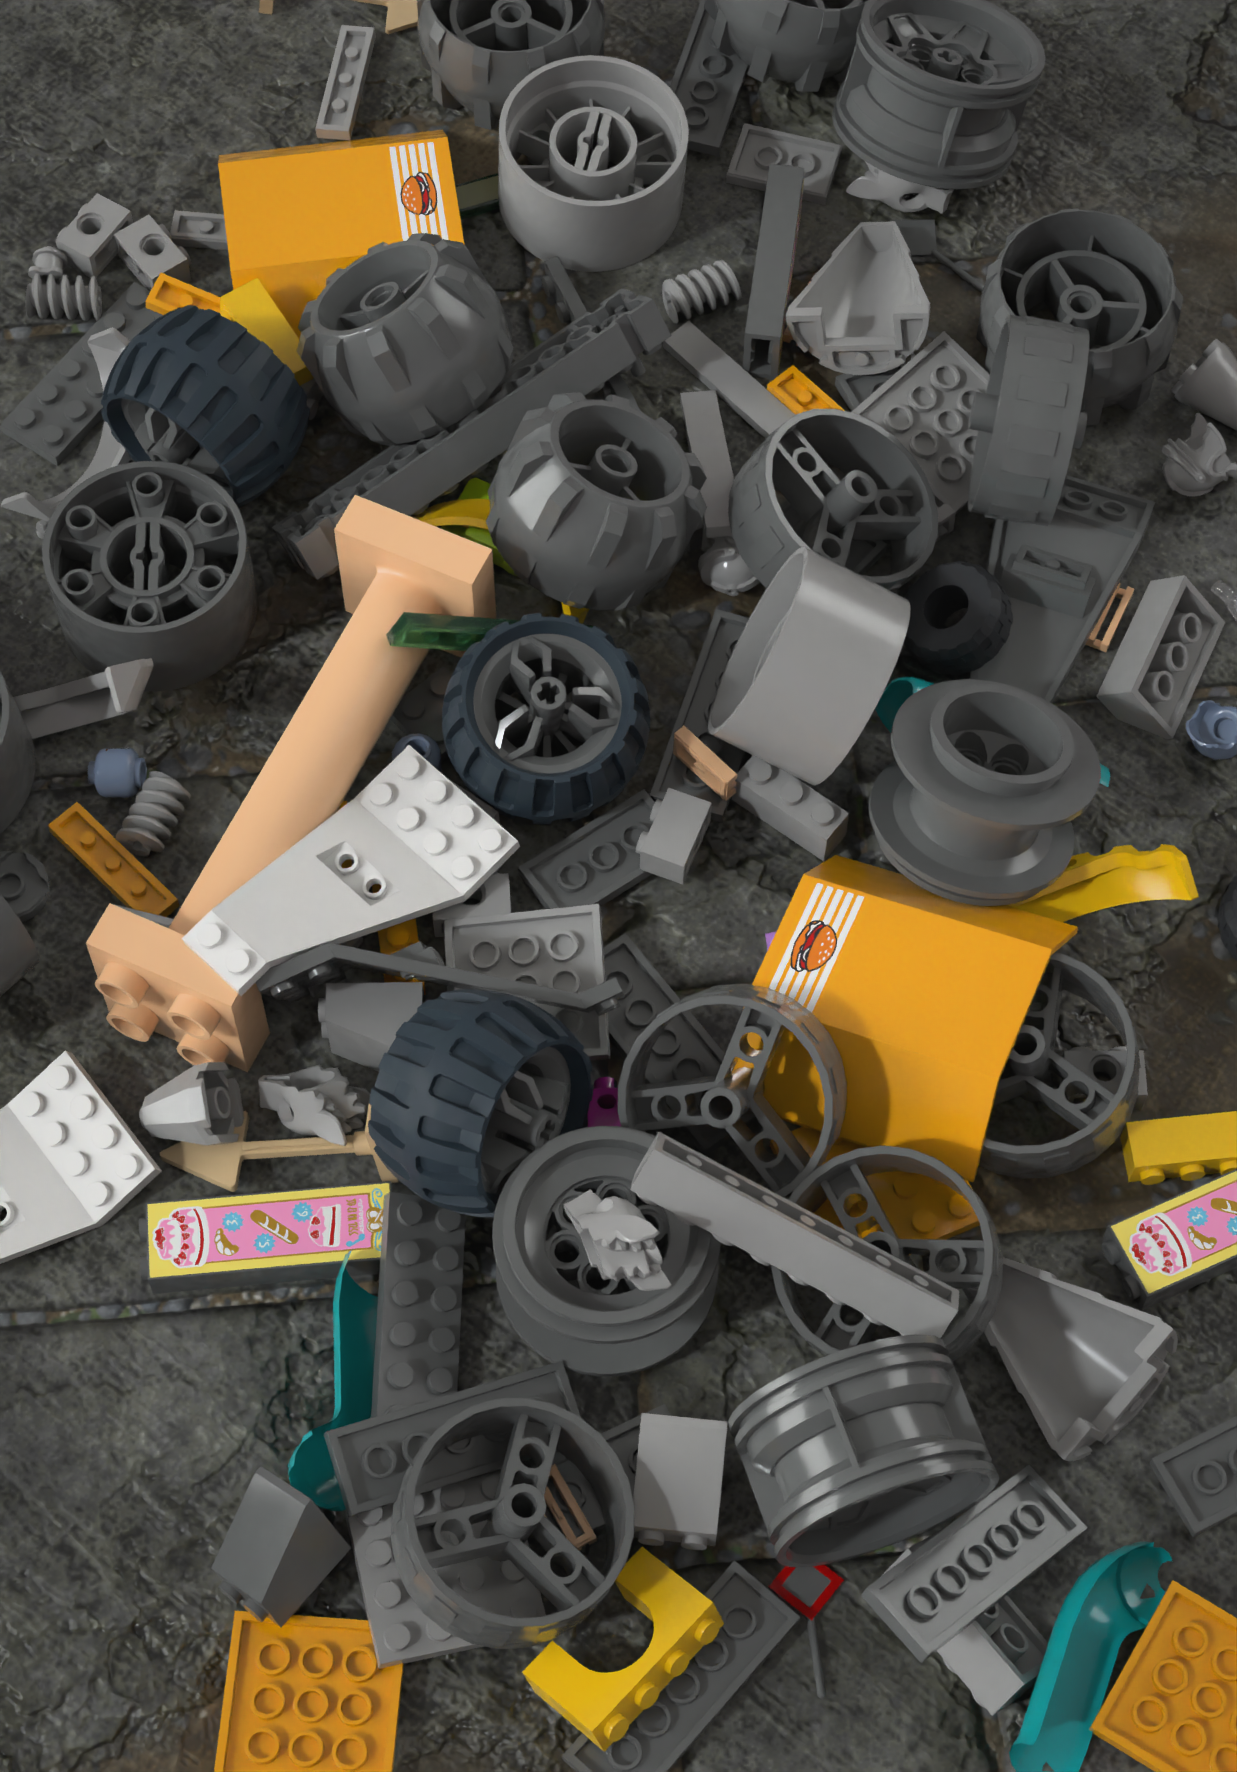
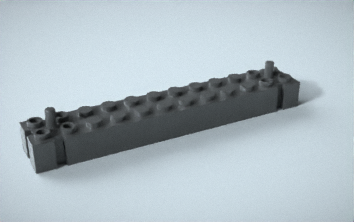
M623 288L601 302L600 308L592 313H585L513 362L500 384L476 410H473L458 422L433 436L390 446L309 501L307 508L299 513L293 512L271 527L292 563L302 570L305 568L306 572L316 579L328 577L337 570L340 573L334 529L354 495L408 516L418 515L428 508L429 502L440 495L443 496L453 492L458 487V482L469 475L482 472L486 469L490 460L498 455H504L527 411L547 408L552 396L555 394L566 392H581L584 396L594 394L604 387L605 381L614 375L623 374L628 370L631 371L634 377L643 375L646 369L639 354L642 352L643 355H649L658 351L662 347V342L672 336L654 300L643 295L636 297L634 292Z

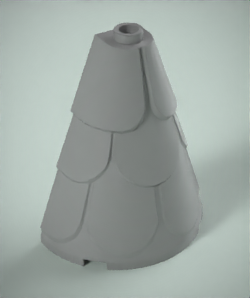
M860 222L831 253L832 257L812 277V281L789 305L785 317L789 331L797 345L804 353L809 351L820 359L819 364L845 374L872 375L898 367L906 361V358L915 349H919L928 330L930 302L920 283L919 274L911 261V251L896 222Z
M1003 1257L1002 1289L996 1311L984 1333L990 1345L997 1348L1018 1392L1023 1394L1051 1449L1055 1450L1065 1461L1082 1459L1091 1454L1092 1449L1089 1446L1098 1440L1105 1445L1114 1438L1151 1398L1170 1367L1164 1362L1167 1352L1171 1355L1176 1352L1178 1344L1177 1333L1167 1323H1164L1160 1317L1109 1300L1100 1293L1057 1280V1277L1050 1272ZM963 1289L971 1305L978 1293V1289Z

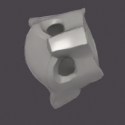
M866 162L869 170L865 172V176L857 178L846 190L847 193L856 197L881 201L891 208L904 213L920 211L927 207L943 213L947 210L954 189L935 188L912 183L892 176Z
M316 1065L289 1074L263 1075L258 1080L260 1107L277 1111L282 1124L295 1133L306 1136L317 1135L331 1143L346 1146L347 1138L345 1133L351 1132V1129L361 1128L364 1125L361 1119H364L365 1115H367L370 1093L364 1088L349 1086L347 1077L341 1075L338 1068L323 1069L321 1065Z
M588 1190L579 1197L564 1204L565 1212L581 1238L591 1267H598L603 1280L614 1279L619 1281L627 1277L639 1290L644 1291L668 1289L671 1287V1283L661 1270L660 1264H663V1259L654 1240L660 1232L653 1224L646 1221L639 1208L628 1200L616 1196L601 1200L592 1190Z

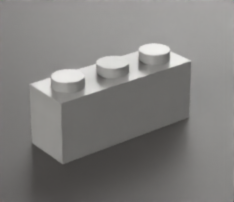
M753 755L737 773V779L735 780L737 785L734 787L736 793L732 796V800L822 861L826 860L846 836L849 813L793 775Z

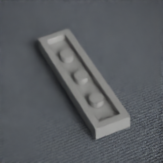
M341 25L315 128L317 138L351 140L376 39L374 27Z

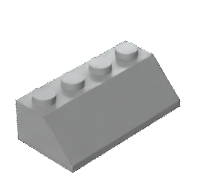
M1185 575L1150 581L1097 694V698L1118 720L1165 739H1173L1225 624V621Z
M939 1532L907 1548L884 1574ZM1006 1595L937 1650V1652L943 1657L947 1668L957 1674L971 1690L975 1701L980 1706L986 1708L993 1716L1012 1704L1036 1683L1048 1642Z

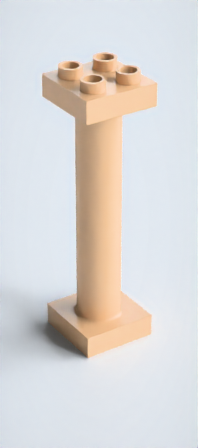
M354 495L334 529L345 611L352 613L353 616L169 928H166L109 903L86 942L97 975L95 986L103 994L109 1011L106 1019L117 1031L142 1042L148 1041L153 1031L180 1042L177 1046V1052L192 1065L207 1062H225L246 1072L249 1071L270 1034L261 992H259L256 983H254L240 996L184 943L182 938L214 907L338 811L431 646L462 657L472 644L480 642L485 637L487 631L497 626L493 553L491 548Z

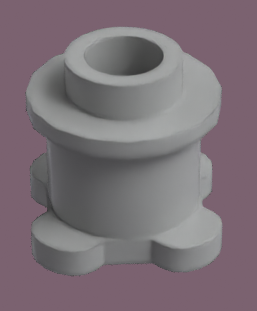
M51 246L36 250L32 257L35 266L29 268L28 276L33 281L35 273H39L42 284H46L49 274H53L56 284L60 285L63 270L67 266L66 255L59 249Z

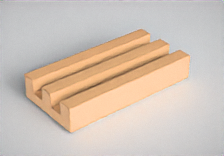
M1121 583L1118 584L1085 645L1107 652L1133 596L1134 588L1127 586L1125 590L1120 588ZM1115 597H1118L1121 601L1103 640H1098L1096 637Z
M685 726L674 733L673 754L716 794L727 801L736 793L734 787L737 785L735 780L738 774Z
M555 1464L552 1465L549 1478L553 1480L583 1535L576 1538L547 1486L544 1494L545 1502L564 1536L580 1551L586 1544L590 1545L596 1542L597 1537Z

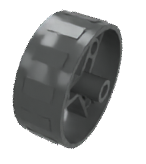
M1008 314L995 351L986 394L975 392L970 412L968 429L977 430L978 434L969 486V512L982 514L988 518L1026 525L1048 526L1060 499L1072 449L1081 448L1087 424V412L1080 410L1089 355L1088 329L1074 327L1068 323L1025 315L1020 317Z
M812 409L796 414L783 423L752 453L751 458L736 475L729 493L728 517L732 537L742 559L753 575L766 588L787 559L801 547H806L845 567L851 540H890L892 547L890 575L860 576L893 593H897L917 574L933 552L938 535V511L934 493L924 471L913 455L895 436L875 422L858 414L843 410ZM826 463L838 468L846 476L840 481ZM774 484L803 518L794 528L791 527L781 510L776 498Z
M1056 952L1050 957L1031 1005L1043 1003L1047 1006L1038 1012L1028 1010L1005 1065V1068L1010 1067L1012 1077L999 1080L993 1106L1017 1096L1026 1101H1040L1080 1131L1065 1139L1043 1145L1015 1146L985 1138L979 1166L996 1174L1021 1179L1050 1178L1072 1172L1095 1160L1116 1141L1125 1128L1126 1123L1129 1122L1139 1093V1069L1141 1065L1135 1027L1132 1026V1021L1121 997L1104 977L1088 965ZM1063 990L1092 1003L1108 1017L1120 1033L1127 1049L1125 1072L1115 1095L1054 1052ZM1051 1071H1054L1063 1079L1058 1089H1053L1054 1082ZM1075 1094L1087 1096V1099L1080 1104H1073L1068 1101Z
M748 984L713 986L692 995H687L658 1014L649 1026L638 1035L624 1061L618 1084V1115L621 1127L644 1131L654 1136L657 1135L655 1129L710 1124L713 1127L725 1128L768 1184L763 1187L781 1197H785L793 1192L805 1178L825 1162L835 1141L839 1138L847 1109V1080L842 1057L830 1033L812 1012L793 998L767 987ZM731 1004L744 1007L717 1076L645 1084V1073L651 1050L662 1030L677 1014L702 1005ZM785 1027L793 1032L808 1050L819 1072L825 1097L824 1124L818 1146L811 1158L763 1096L765 1089L764 1080ZM749 1032L756 1033L762 1038L763 1050H756L749 1045L747 1040ZM739 1058L754 1065V1069L742 1067L733 1071ZM709 1090L701 1100L700 1109H697L694 1093ZM667 1095L678 1099L681 1105L680 1112L670 1110L666 1103ZM750 1109L763 1127L757 1134L753 1133L741 1119ZM763 1138L774 1140L779 1147V1153L774 1155L768 1153L763 1147Z
M885 1145L858 1148L833 1157L815 1169L792 1192L788 1199L789 1201L814 1213L828 1198L847 1232L915 1268L916 1265L909 1257V1254L930 1256V1269L925 1273L955 1289H978V1293L965 1317L948 1335L942 1338L947 1346L949 1358L952 1361L964 1355L982 1336L994 1315L1003 1281V1255L996 1232L997 1228L980 1197L960 1174L943 1162L909 1148ZM901 1171L922 1174L943 1182L963 1196L971 1205L979 1220L983 1240L899 1239L865 1176L874 1173ZM859 1201H866L868 1203L867 1210L862 1216L857 1218L850 1216V1209L853 1204ZM876 1224H879L884 1231L872 1232L862 1238V1232L871 1229ZM952 1255L960 1257V1264L955 1271L951 1273L941 1272V1263L946 1257ZM771 1265L777 1296L790 1319V1323L810 1346L822 1355L827 1356L869 1342L879 1325L870 1322L865 1317L855 1326L847 1325L846 1316L851 1309H854L847 1304L838 1305L833 1303L819 1328L814 1332L799 1304L795 1281L786 1272Z
M498 1398L472 1405L449 1418L428 1438L427 1442L424 1441L402 1478L403 1481L396 1502L393 1505L391 1543L396 1568L409 1595L422 1612L446 1632L471 1644L495 1649L528 1648L549 1642L574 1628L578 1623H581L610 1592L616 1578L625 1566L634 1536L635 1507L629 1479L617 1454L602 1435L579 1416L552 1403L529 1398ZM482 1434H511L494 1500L414 1518L415 1487L420 1471L440 1451L460 1440ZM556 1450L577 1466L591 1484L602 1507L607 1531L606 1559L602 1573L544 1516L546 1510L544 1494ZM519 1456L530 1457L535 1462L536 1468L524 1466ZM487 1520L480 1533V1538H475L471 1525ZM449 1531L454 1533L459 1540V1544L451 1545L446 1543L441 1536V1532ZM531 1534L547 1552L544 1557H539L524 1544ZM486 1556L500 1562L510 1560L560 1612L543 1617L513 1618L490 1613L465 1601L442 1581L434 1569ZM550 1563L560 1564L565 1569L567 1577L555 1575L551 1570Z

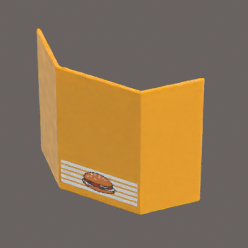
M443 130L219 155L218 167L233 290L258 278L299 339L301 332L298 329V325L307 302L317 299L326 287V279L338 268L345 269L354 261L368 254L369 248L382 242L392 244L407 241L412 234L416 233L440 235L442 240L457 241L464 244L448 137Z
M834 855L803 874L752 985L767 987L793 998L812 1012L830 1033L842 1057L847 1080V1109L839 1139L864 1147L885 1145L913 1149L940 1160L960 1174L964 1180L974 1182L1002 1072L1051 955L1077 934L1078 927L1007 905L979 906L949 900L923 889L903 874ZM785 1027L764 1080L765 1089L763 1096L782 1120L822 1132L825 1097L819 1072L808 1050L793 1032ZM749 1032L747 1036L749 1045L756 1050H763L762 1038L756 1033ZM739 1058L733 1071L742 1067L754 1069V1065Z

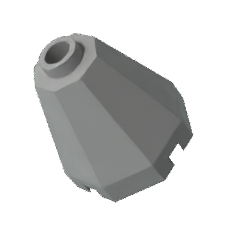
M207 1062L194 1065L145 1097L139 1111L141 1125L152 1137L201 1145H223L237 1142L239 1134H233L234 1127L242 1126L244 1121L239 1084L235 1078L227 1079L223 1071L229 1070L225 1062Z

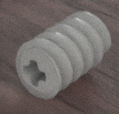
M716 260L713 263V267L709 264L703 265L700 271L692 269L689 271L688 276L679 274L675 281L673 279H666L662 284V297L666 312L673 323L676 324L678 323V312H681L683 317L688 320L691 318V307L695 309L698 315H701L704 312V302H706L711 310L716 309L715 298H719L723 305H728L729 303L728 293H731L737 301L742 298L739 282L730 266L724 260Z
M35 273L32 283H29L26 289L25 307L27 317L33 318L37 310L39 317L46 319L51 311L54 319L60 320L65 311L69 320H75L79 312L84 321H88L92 313L96 321H98L102 314V294L96 277L91 276L89 285L84 286L81 275H77L74 285H70L68 276L63 275L61 283L58 285L55 282L54 275L49 274L46 284H42L39 273Z
M157 771L149 772V778L144 781L142 791L136 796V803L129 809V816L123 820V828L116 833V840L135 855L147 857L150 855V851L162 852L164 844L159 839H170L171 832L167 827H175L178 823L177 818L173 814H183L184 806L180 802L190 801L191 794L169 775Z

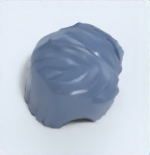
M1212 700L1201 702L1193 717L1186 722L1185 727L1195 748L1202 755L1214 760L1232 758L1237 754V707L1221 706L1220 703H1215Z

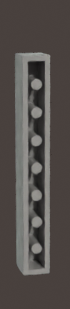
M658 1132L635 1171L630 1190L635 1192L643 1202L653 1206L659 1205L673 1212L681 1222L691 1226L697 1225L709 1231L719 1242L728 1246L735 1245L750 1253L751 1257L758 1263L777 1267L786 1272L796 1283L804 1286L811 1285L824 1292L832 1302L838 1305L847 1304L862 1312L864 1317L876 1325H886L898 1331L901 1336L931 1335L941 1338L958 1312L959 1290L661 1132Z

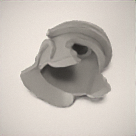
M1200 413L1195 414L1196 418L1191 425V433L1187 439L1181 440L1178 437L1174 442L1169 438L1167 445H1164L1162 448V453L1167 457L1162 465L1166 483L1172 491L1176 490L1182 495L1193 497L1210 492L1215 485L1223 480L1227 481L1228 477L1237 479V463H1233L1225 454L1227 448L1222 435L1211 422L1207 424Z
M713 537L715 540L714 544L698 560L702 581L706 585L713 587L716 591L730 596H737L738 593L756 586L760 581L753 575L742 559L733 537Z

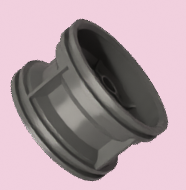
M868 0L863 8L858 24L857 42L848 72L840 86L833 108V124L839 137L850 150L867 163L892 176L912 183L943 189H970L988 185L1001 178L1009 169L1018 143L1017 130L1028 98L1037 89L1045 65V52L1037 36L1018 18L986 0Z
M904 1335L853 1346L814 1360L782 1375L754 1392L732 1412L728 1421L730 1433L735 1439L737 1452L741 1457L767 1528V1534L770 1542L774 1545L777 1561L784 1566L810 1567L840 1562L908 1540L968 1510L985 1498L999 1481L998 1473L995 1466L991 1463L992 1458L953 1361L949 1358L947 1346L942 1339L936 1336Z

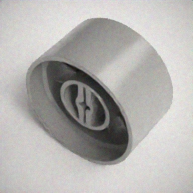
M588 55L564 58L536 69L521 80L506 99L499 120V208L506 227L517 242L543 261L558 257L565 269L582 272L617 270L638 263L656 252L675 230L683 203L689 129L685 111L675 93L665 82L649 70L622 59L606 56ZM524 154L532 165H518L516 161ZM576 159L575 166L569 164L570 161ZM609 161L616 166L608 169Z
M806 547L797 549L783 564L765 590L738 639L711 706L708 732L811 785L820 784L834 772L846 757L866 726L885 690L907 633L911 610L909 601Z

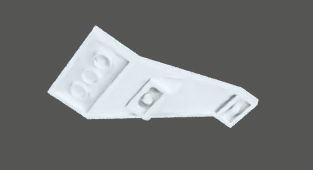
M408 745L354 799L214 907L182 940L228 985L242 996L271 967L284 963L327 942L341 944L466 901L520 845L516 838L415 749ZM345 860H354V864L350 868L341 867ZM372 885H382L379 892H369V888Z
M64 1051L15 1098L0 1109V1213L4 1208L7 1210L6 1218L3 1221L0 1220V1264L104 1225L162 1171L73 1053Z

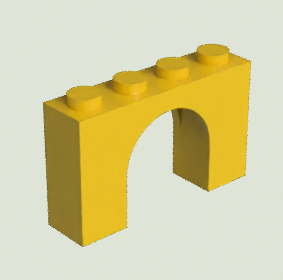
M641 1547L625 1564L615 1583L623 1597L654 1622L652 1640L645 1653L627 1668L615 1672L602 1673L584 1667L552 1640L522 1671L538 1696L604 1752L613 1742H617L626 1734L629 1725L643 1710L650 1708L656 1702L659 1693L674 1677L681 1675L686 1670L689 1661L704 1645L711 1643L715 1639L719 1629L724 1625L716 1606L710 1599L644 1547Z

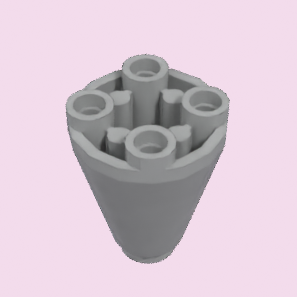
M1216 338L1202 353L1199 360L1195 364L1193 363L1178 379L1179 381L1170 391L1175 394L1174 397L1178 401L1237 431V359L1231 349L1224 342L1221 343Z

